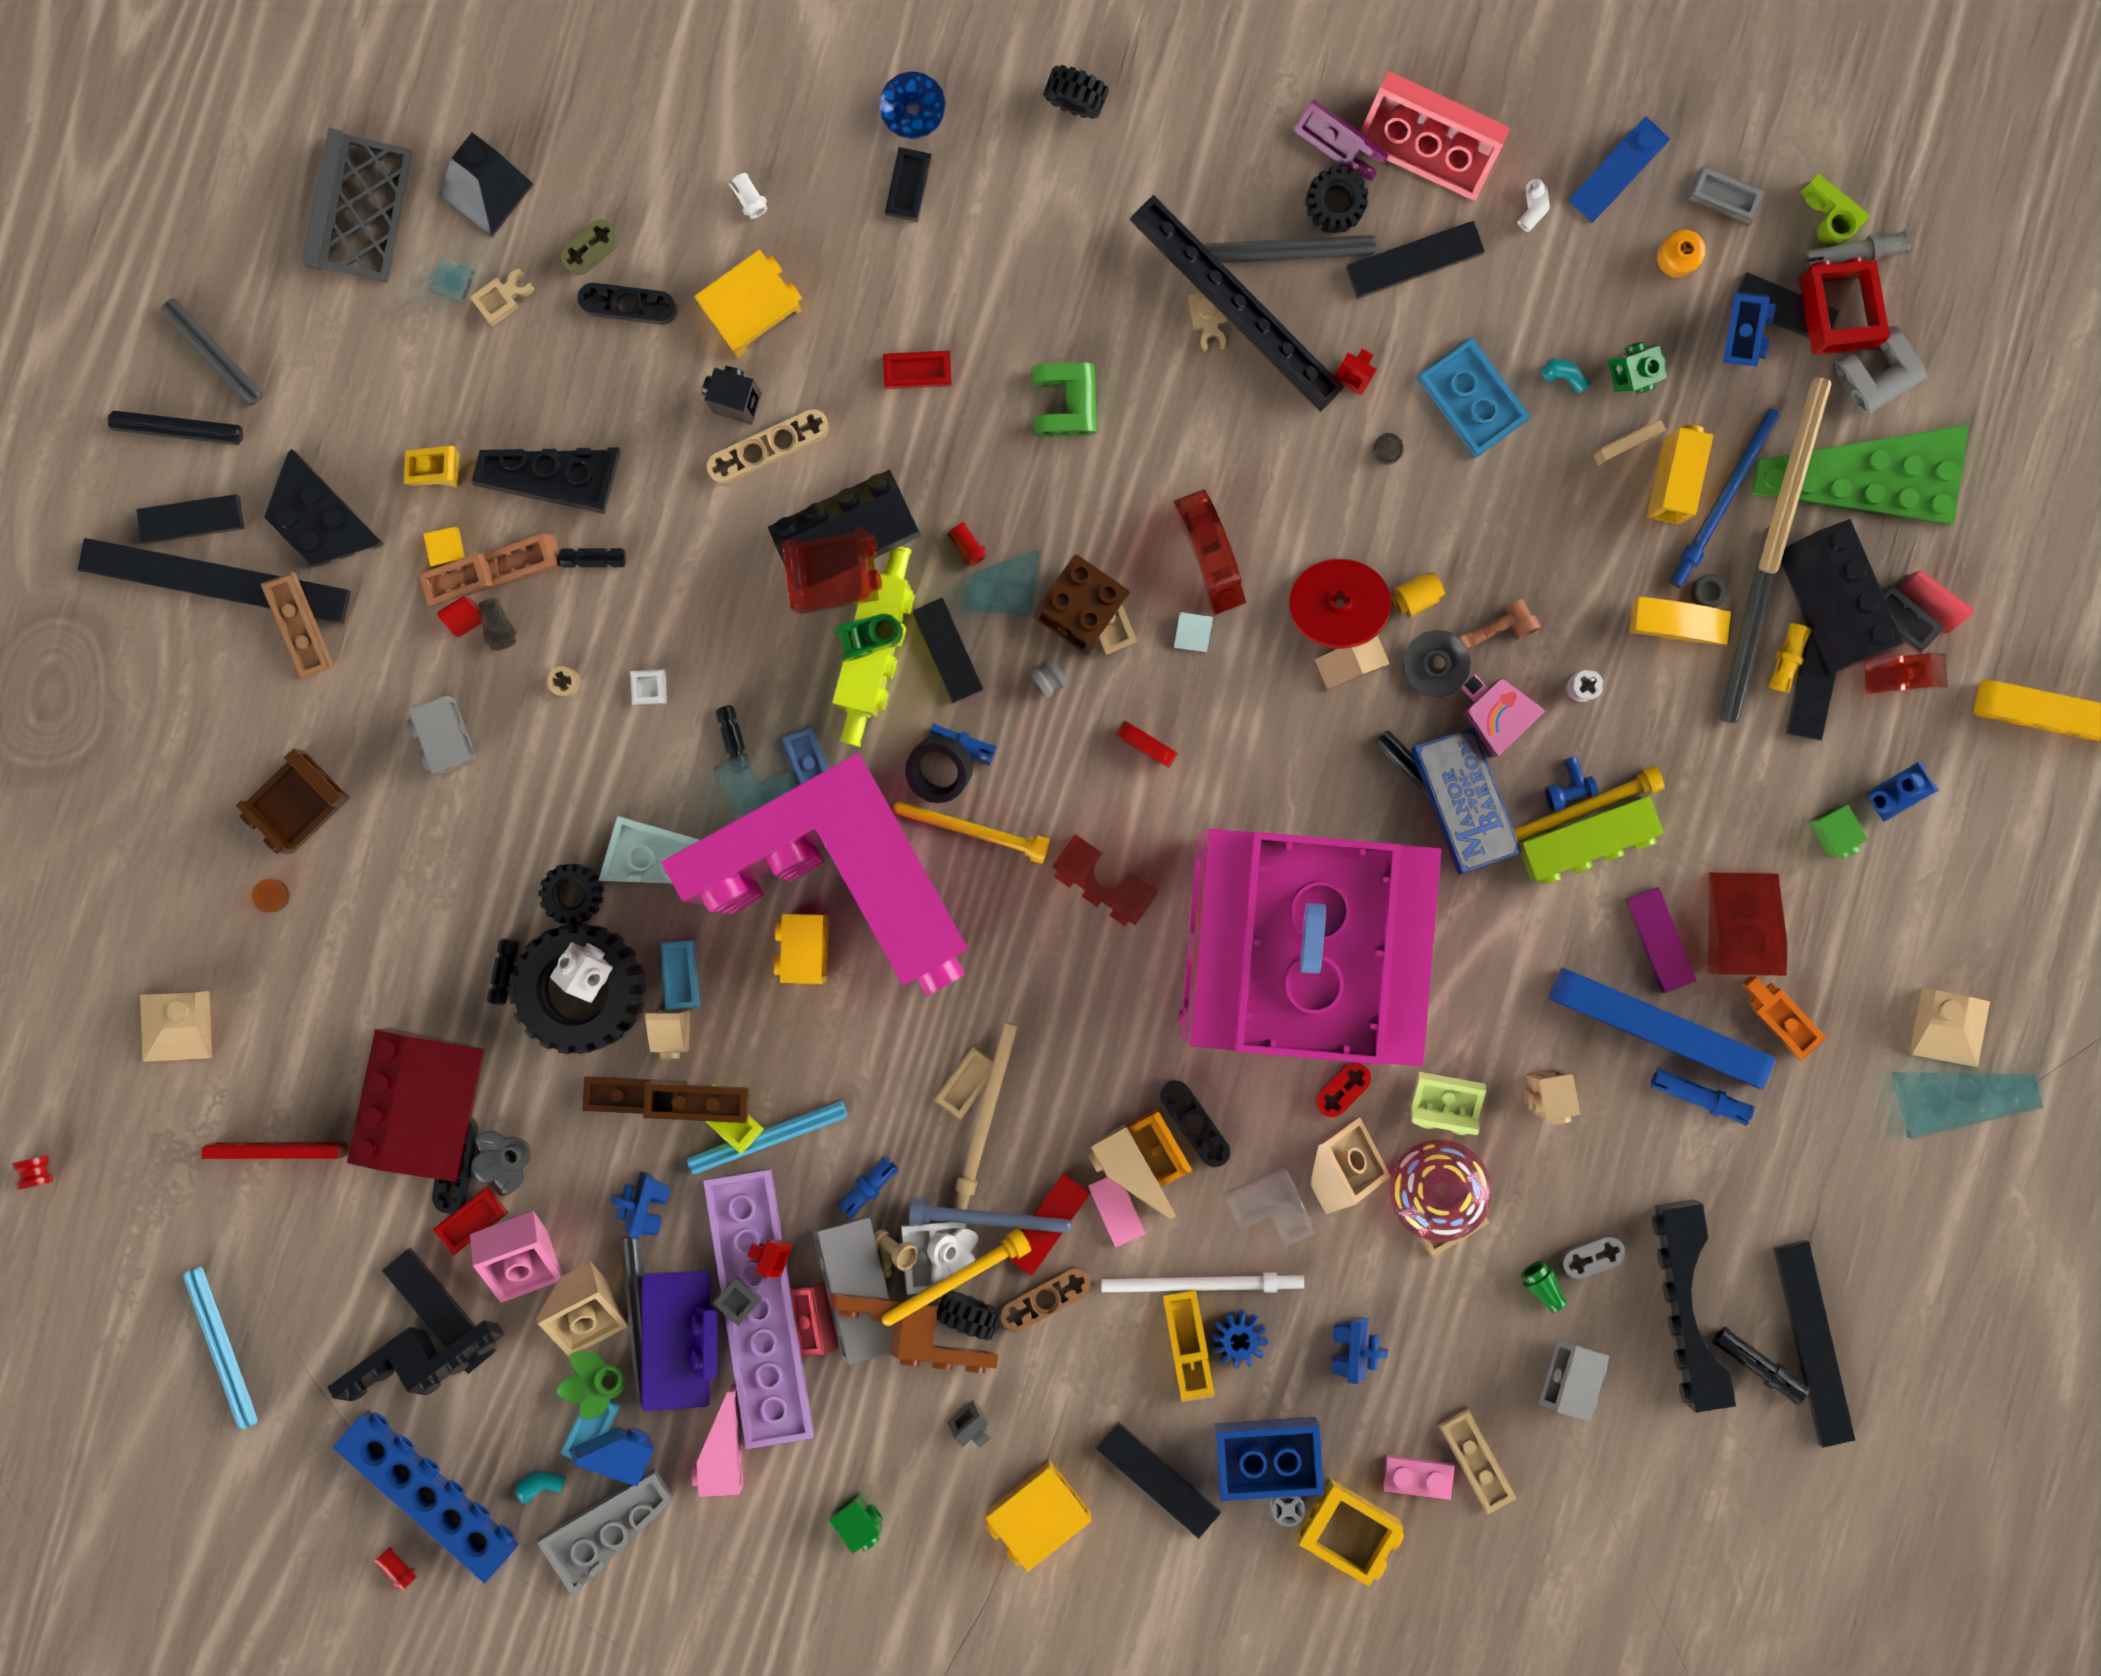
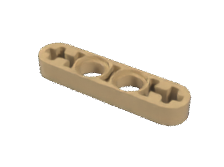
M806 410L716 452L707 461V472L718 484L732 483L823 440L829 433L828 419L819 410ZM814 417L817 422L823 421L819 425L820 431L814 434L812 430H807L801 433L805 440L799 442L798 434L792 427L793 425L798 424L799 429L802 430L809 426L808 420ZM780 431H788L793 436L792 444L788 448H778L774 443V438ZM751 445L761 447L763 452L761 459L755 463H749L744 459V451ZM735 452H737L738 459L745 467L739 470L738 465L734 464L727 468L728 475L722 476L720 472L714 473V470L718 468V461L723 460L725 464L735 461L732 456Z

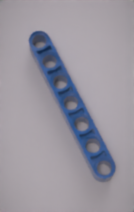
M1562 967L1548 998L1764 1090L1776 1062V1058Z

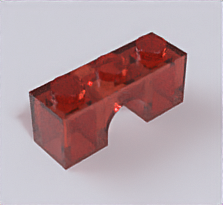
M1074 834L1052 866L1057 871L1053 877L1069 888L1073 883L1085 890L1081 896L1096 907L1101 902L1112 909L1109 916L1126 927L1128 922L1136 925L1158 894V891L1132 873H1129L1124 882L1115 888H1106L1100 885L1095 878L1094 867L1103 853Z

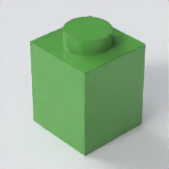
M1848 804L1837 805L1808 821L1827 857L1840 856L1841 859L1848 858L1860 851L1858 845L1868 840Z

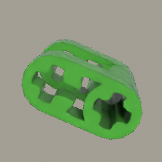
M1056 363L1032 366V385L1039 387L1066 386V414L1034 416L1033 434L1041 437L1096 434L1095 365L1091 363Z

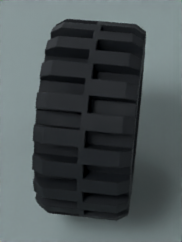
M569 924L549 929L541 933L539 938L531 940L525 946V953L518 955L514 963L517 966L516 972L510 975L509 984L514 985L513 993L509 994L510 1004L515 1003L518 1011L514 1013V1016L518 1023H524L526 1026L524 1032L531 1039L536 1037L540 1040L539 1045L547 1049H557L558 1053L584 1054L599 1050L618 1041L627 1030L633 1027L636 1023L635 1018L642 1011L644 1002H641L642 994L646 993V983H642L641 974L644 973L642 963H637L634 957L637 955L631 946L627 947L624 944V939L617 933L612 934L607 931V928L598 925ZM571 942L585 947L587 943L597 947L605 953L603 959L613 967L607 978L608 997L605 1006L598 1014L586 1020H571L564 1017L555 1009L549 996L548 986L551 973L556 965H558L559 958L565 953Z

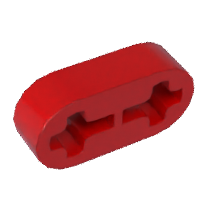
M1124 720L1115 733V736L1167 768H1170L1178 755L1170 747Z
M1350 1062L1344 1065L1316 1095L1315 1102L1318 1110L1325 1116L1332 1118L1344 1113L1370 1085L1371 1074L1368 1068L1358 1062ZM1361 1069L1363 1073L1360 1078L1363 1082L1360 1085L1353 1083L1345 1089L1343 1086L1350 1079L1347 1074L1348 1071L1353 1070L1357 1072ZM1341 1089L1343 1093L1337 1099L1339 1107L1337 1109L1329 1107L1326 1110L1324 1108L1326 1104L1324 1096L1326 1094L1334 1096Z

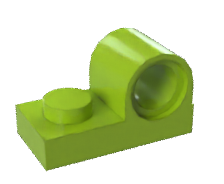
M1819 173L1800 191L1810 207L1818 211L1821 210L1826 214L1819 222L1816 234L1818 240L1827 247L1844 243L1871 216ZM1832 221L1840 223L1843 228V234L1834 231Z

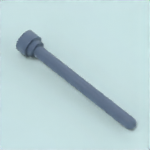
M911 1199L909 1225L923 1226V1223H930V1220L1062 1233L1070 1232L1072 1229V1223L1068 1219L934 1207L932 1203L925 1202V1199Z

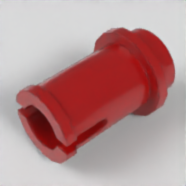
M965 522L958 524L948 532L947 536L953 541L964 557L962 559L964 564L968 563L970 567H973L987 557L984 552L985 546L979 545Z
M391 1547L374 1561L375 1565L377 1564L394 1583L393 1589L398 1588L402 1592L417 1578L413 1573L415 1569L413 1567L409 1569Z

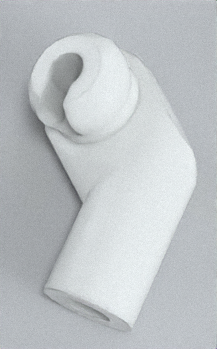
M1533 179L1527 183L1526 199L1528 210L1517 221L1518 225L1526 232H1530L1550 208L1547 186L1539 179Z

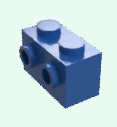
M1735 292L1723 363L1757 367L1759 358L1766 359L1770 339L1763 338L1765 324L1772 325L1776 307V304L1769 303V295Z

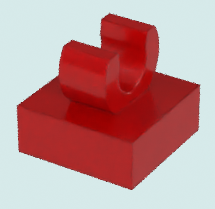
M1363 348L1357 357L1347 353L1334 377L1342 385L1362 395L1377 370L1369 365L1373 354Z
M767 1240L766 1245L763 1243H759V1245L752 1243L747 1256L759 1261L755 1273L765 1278L781 1277L793 1245L783 1240Z

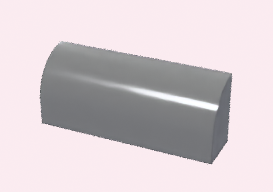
M869 1217L846 1220L812 1229L829 1305L831 1292L889 1299ZM830 1307L843 1362L852 1365L891 1352L894 1324L886 1326L882 1321L873 1320L872 1313L859 1312V1318L838 1316L839 1310Z

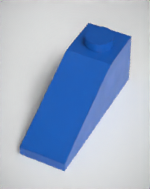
M1645 116L1568 201L1593 223L1669 142L1670 138Z

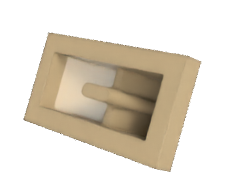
M1378 635L1363 645L1335 649L1314 659L1327 690L1389 665Z

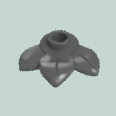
M485 1131L474 1137V1143L481 1153L471 1162L469 1168L470 1176L480 1182L495 1181L501 1196L515 1191L523 1182V1168L530 1161L531 1151L528 1143L518 1137L505 1138L497 1131ZM508 1150L514 1151L517 1159L511 1158Z

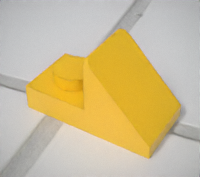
M454 446L405 450L404 484L412 486L440 484L458 487L460 458L458 451Z

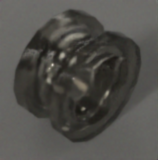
M1385 433L1379 436L1373 445L1374 458L1383 465L1396 463L1404 451L1402 440L1392 433ZM1385 441L1387 444L1394 443L1397 448L1393 452L1397 454L1392 458L1388 454L1382 456L1379 452L1383 448L1380 445L1381 442Z

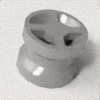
M1052 657L1048 658L1045 661V665L1041 668H1033L1029 671L1046 699L1052 697L1053 691L1056 689L1065 688L1069 685L1063 672Z
M1301 1496L1270 1498L1269 1506L1271 1513L1278 1524L1292 1527L1299 1524L1304 1518L1305 1505Z

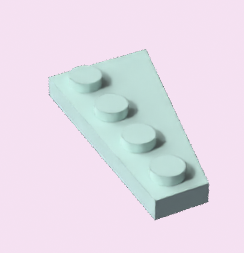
M617 816L598 881L672 884L661 861L700 840Z

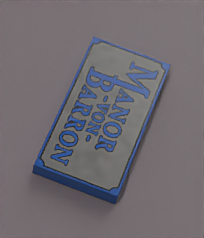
M1474 727L1411 748L1458 875L1522 853Z

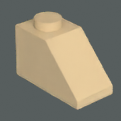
M656 1009L645 1013L650 1052H660L659 1058L677 1059L680 1058V1053L689 1051L690 1010Z

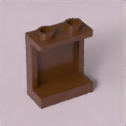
M295 748L284 757L287 762L247 801H240L236 805L242 812L240 818L243 822L254 830L258 828L265 836L263 839L264 843L277 854L280 852L282 854H293L350 799L304 750Z

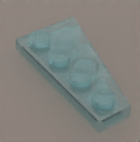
M1892 1072L1908 1138H1917L2043 1108L2036 1075Z

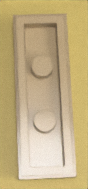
M1467 1407L1437 1422L1487 1515L1517 1499Z

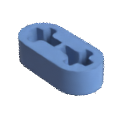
M1307 902L1305 905L1300 954L1301 973L1320 974L1326 922L1325 904Z

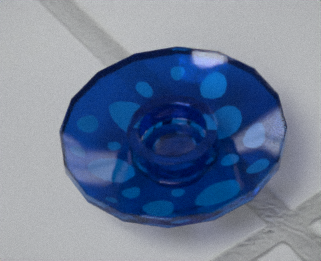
M910 71L898 74L887 82L881 92L879 109L882 120L891 132L902 138L917 139L928 136L939 127L944 118L946 101L943 90L934 79L924 73ZM914 104L919 107V111L916 114H910L907 108Z

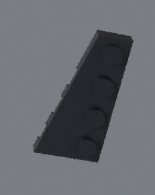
M608 447L607 450L576 448V450L557 451L556 449H542V451H524V449L480 450L471 482L474 486L605 514L621 450L619 447Z

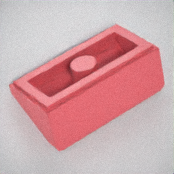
M1922 570L1909 574L1897 589L1945 627L1943 629L1944 633L1954 630L1974 612L1970 606Z
M818 1283L791 1288L801 1355H825L838 1349L837 1335L825 1284Z

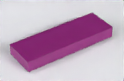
M1655 887L1625 899L1662 993H1668L1696 982L1660 888Z

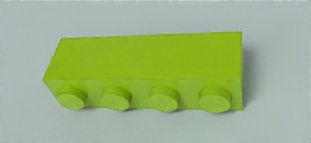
M1644 796L1519 842V846L1530 881L1541 880L1542 885L1561 879L1560 872L1572 868L1574 873L1593 867V860L1603 856L1605 862L1624 856L1623 849L1635 845L1637 850L1656 844L1655 837L1664 834L1651 797Z

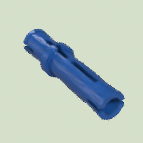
M1659 1067L1651 1079V1088L1709 1110V1114L1713 1116L1721 1115L1747 1126L1749 1124L1748 1120L1751 1121L1755 1107L1753 1105L1727 1096V1092L1723 1090L1715 1091L1662 1070Z

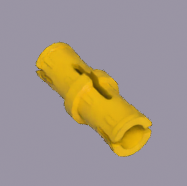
M1796 623L1789 624L1781 651H1777L1775 656L1778 660L1768 688L1789 694L1798 665L1802 666L1804 660L1802 654L1811 633L1810 628Z

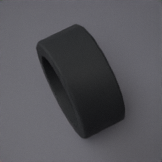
M936 735L925 738L913 749L906 761L905 776L909 787L918 797L927 802L940 804L952 801L962 793L972 776L973 763L969 752L960 742L948 736ZM928 752H942L953 760L958 770V776L953 784L948 787L936 786L923 776L920 762Z

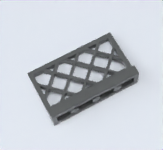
M328 128L303 257L307 267L319 270L324 268L388 282L413 153L412 149L346 135L342 130ZM350 145L365 148L371 158L355 168L348 159ZM372 150L380 151V153L374 155ZM389 154L402 156L401 169L391 175L387 174L379 160ZM376 164L385 179L368 188L359 173ZM346 165H348L351 171L345 174ZM356 176L365 191L348 201L342 192V186L344 182ZM399 177L398 186L396 187L393 180ZM390 184L396 193L395 201L382 208L373 193ZM341 196L345 203L338 207ZM369 196L379 211L362 221L352 206ZM349 208L359 224L342 234L335 224L336 216ZM393 210L390 220L386 213ZM383 216L390 226L389 233L376 241L366 226ZM363 228L373 244L356 254L346 238ZM335 230L339 236L332 240ZM343 241L352 257L342 263L328 261L330 248ZM384 243H386L385 253L380 248ZM377 249L383 258L381 272L366 269L360 258ZM357 262L361 268L350 265Z

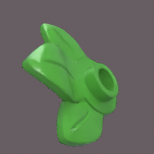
M586 1351L570 1354V1362L575 1374L564 1380L556 1392L565 1401L580 1404L581 1419L599 1417L606 1411L610 1399H614L622 1393L625 1387V1376L618 1367L606 1365L603 1359L596 1353ZM605 1377H611L614 1379L615 1384L607 1389L602 1386V1380Z

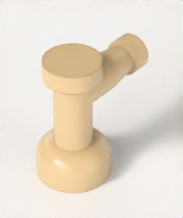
M884 1229L875 1232L874 1238L877 1250L880 1251V1263L884 1278L892 1276V1263L903 1271L915 1265L919 1256L917 1247L909 1242L897 1243L892 1239L891 1234Z

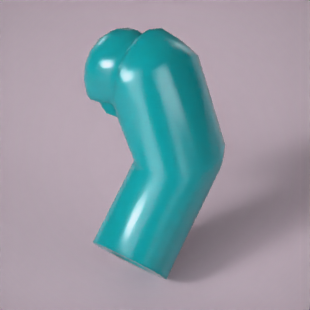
M1553 358L1548 360L1547 365L1541 369V375L1547 382H1553L1556 378L1566 379L1577 394H1580L1591 385L1583 372L1572 361Z
M540 1470L533 1471L516 1485V1499L519 1503L528 1504L532 1502V1497L543 1489L561 1493L566 1477Z

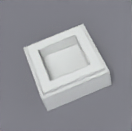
M664 669L630 671L632 705L667 704L666 671Z

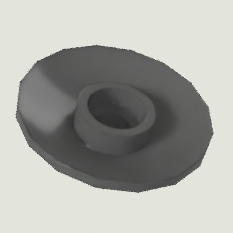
M1433 630L1422 633L1410 643L1405 652L1403 666L1406 678L1414 689L1427 696L1442 697L1451 695L1463 686L1470 674L1471 658L1468 648L1459 637L1448 631ZM1440 656L1444 659L1445 665L1443 668L1439 669L1433 665L1435 657Z

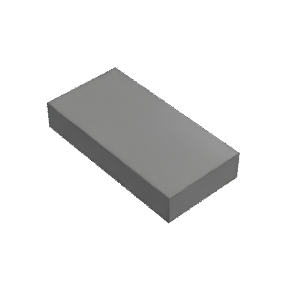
M1702 166L1688 200L1750 225L1754 220L1765 191Z

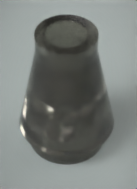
M490 598L480 602L478 606L481 611L484 643L489 645L492 651L503 650L516 643L515 635L517 631L501 608L498 599Z

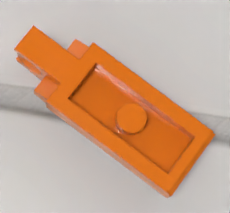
M1750 976L1741 984L1753 998L1748 1003L1754 1009L1752 1011L1798 1060L1802 1061L1826 1039V1036L1781 988H1777L1773 983L1765 986L1756 976Z

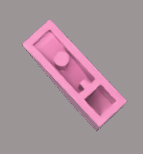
M731 1385L727 1391L698 1458L697 1465L692 1466L693 1487L698 1486V1497L739 1495L744 1487L740 1411L736 1385Z

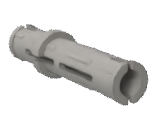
M1907 231L1882 237L1874 234L1867 236L1866 240L1812 250L1808 249L1804 251V260L1816 257L1818 260L1804 263L1806 270H1808L1810 265L1819 261H1830L1831 264H1838L1857 257L1863 258V260L1879 261L1882 256L1909 253L1911 243L1896 245V243L1910 240V236Z

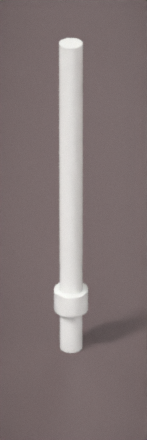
M1263 1272V1276L1101 1279V1293L1194 1290H1263V1293H1277L1278 1289H1304V1275L1277 1276V1272Z

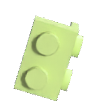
M1418 1072L1410 1103L1411 1122L1426 1129L1440 1128L1451 1130L1459 1135H1478L1480 1129L1478 1119L1486 1094V1085L1479 1082Z

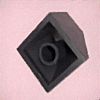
M471 132L451 158L439 195L493 237L534 184L499 152Z

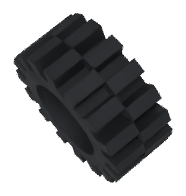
M1056 65L1052 68L1043 96L1047 101L1052 102L1053 106L1061 107L1060 110L1064 112L1069 111L1075 116L1078 114L1082 118L1087 119L1089 117L1090 119H1095L1101 113L1109 88L1104 85L1102 80H1096V76L1087 75L1086 71H1077L1075 67L1071 66L1068 69L1065 65H1060V67Z
M1333 166L1327 172L1325 169L1319 172L1318 177L1313 179L1307 192L1305 206H1308V217L1312 216V223L1315 226L1319 223L1322 226L1321 230L1325 232L1327 229H1332V233H1338L1341 229H1343V232H1346L1352 225L1355 227L1368 205L1369 199H1367L1369 193L1368 188H1364V179H1358L1356 177L1358 173L1354 170L1352 173L1347 172L1348 167L1342 166L1340 170H1336V166ZM1332 188L1343 189L1349 196V206L1340 212L1330 210L1324 202L1325 193Z
M565 864L556 866L554 870L546 873V879H542L540 883L542 890H538V896L542 898V902L539 903L541 908H545L547 911L545 914L548 917L554 918V921L558 923L579 924L590 920L594 914L598 913L600 910L598 907L604 900L602 897L604 888L600 886L599 876L595 875L593 870L580 864ZM568 881L579 883L584 891L583 900L576 907L565 906L559 898L561 886Z
M951 1290L943 1295L937 1310L936 1320L946 1324L951 1329H956L957 1332H963L968 1336H975L981 1340H991L1002 1313L994 1308V1306L985 1304L982 1300H977L972 1296H966L963 1293Z

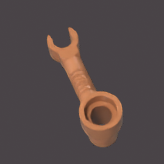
M1520 599L1505 607L1507 615L1459 638L1469 650L1509 628L1512 629L1517 640L1540 629L1541 625L1536 615H1531L1524 600Z

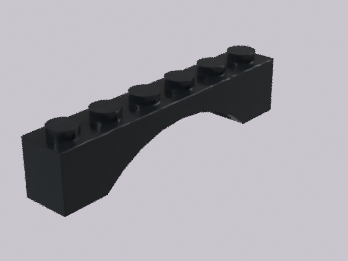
M1693 1199L1656 1205V1215L1652 1216V1226L1655 1235L1660 1236L1661 1249L1657 1250V1257L1660 1268L1665 1269L1667 1282L1663 1283V1293L1666 1302L1671 1304L1672 1316L1668 1317V1324L1671 1335L1673 1337L1676 1336L1678 1349L1674 1350V1360L1677 1369L1682 1371L1683 1383L1679 1384L1682 1402L1684 1404L1687 1403V1406L1696 1413L1736 1407L1731 1372L1716 1359L1706 1346L1697 1327L1693 1312L1692 1283L1694 1270L1700 1252L1709 1238L1703 1203Z

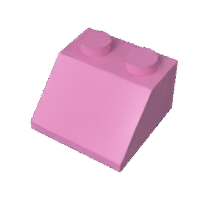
M534 1211L470 1234L473 1267L500 1303L554 1284L563 1276L547 1229Z

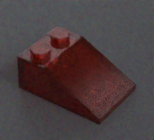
M1709 872L1708 973L1719 975L1787 976V934L1778 874Z

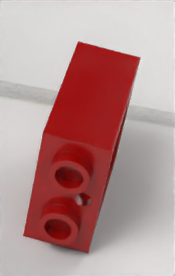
M1857 257L1838 264H1831L1830 261H1819L1810 265V268L1799 278L1812 355L1877 349L1890 338L1877 260L1863 261V258ZM1859 278L1868 326L1831 330L1822 281Z

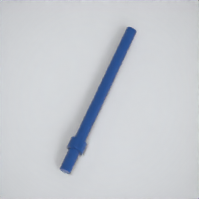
M1771 408L1768 409L1691 545H1686L1680 555L1682 561L1669 581L1673 586L1682 588L1693 567H1698L1704 556L1702 551L1781 416L1778 411Z

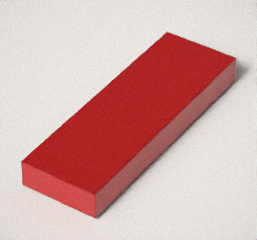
M1062 1173L1033 1216L1068 1219L1071 1221L1091 1192L1065 1173ZM1023 1229L1022 1233L1030 1245L1031 1252L1021 1258L1014 1257L1011 1259L1007 1257V1259L1033 1276L1062 1235V1232Z

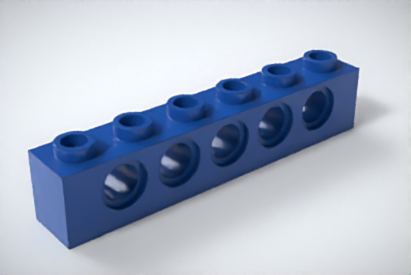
M366 1411L352 1424L332 1448L485 1584L519 1545L515 1541L513 1532L504 1525H497L490 1518L489 1511L483 1505L477 1502L473 1503L464 1495V1489L453 1480L448 1481L440 1474V1469L434 1461L427 1457H421L414 1450L413 1443L403 1435L398 1436L388 1427L389 1422L385 1417L377 1412ZM372 1441H377L383 1445L384 1455H378L373 1451ZM397 1464H403L409 1469V1478L399 1475ZM422 1487L431 1488L435 1493V1500L426 1499L422 1494ZM447 1510L457 1511L461 1522H452L447 1516ZM472 1533H481L486 1539V1545L476 1544L472 1538Z

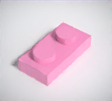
M1386 1455L1382 1489L1385 1492L1451 1500L1455 1466L1449 1462Z

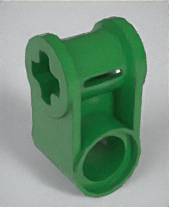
M879 614L866 619L854 620L833 628L834 633L839 634L844 651L842 655L843 662L860 659L873 652L893 647L901 641L903 636L902 625L889 614ZM884 622H891L895 629L893 636L886 640L880 639L877 633L878 627Z

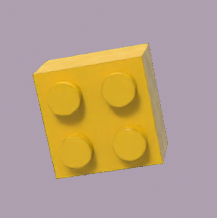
M782 914V920L776 921L775 940L781 941V954L775 955L774 974L780 975V983L823 984L827 982L829 914Z

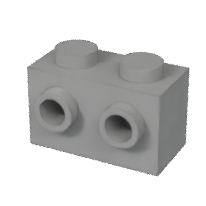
M443 696L408 710L411 717L408 720V726L415 739L419 738L423 749L419 754L426 770H431L432 774L442 775L478 761L455 698Z
M1558 1339L1539 1405L1564 1415L1591 1422L1593 1412L1598 1404V1395L1602 1381L1607 1373V1364L1610 1356Z

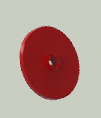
M1332 559L1309 567L1297 578L1290 592L1289 610L1296 628L1310 641L1328 648H1352L1369 642L1383 630L1390 616L1391 595L1383 578L1369 566L1348 559ZM1339 599L1344 600V605L1341 608L1336 607L1337 600Z

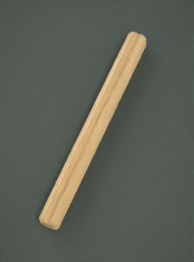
M1816 377L1810 384L1758 566L1759 570L1766 573H1777L1780 567L1832 385L1831 381L1826 378Z

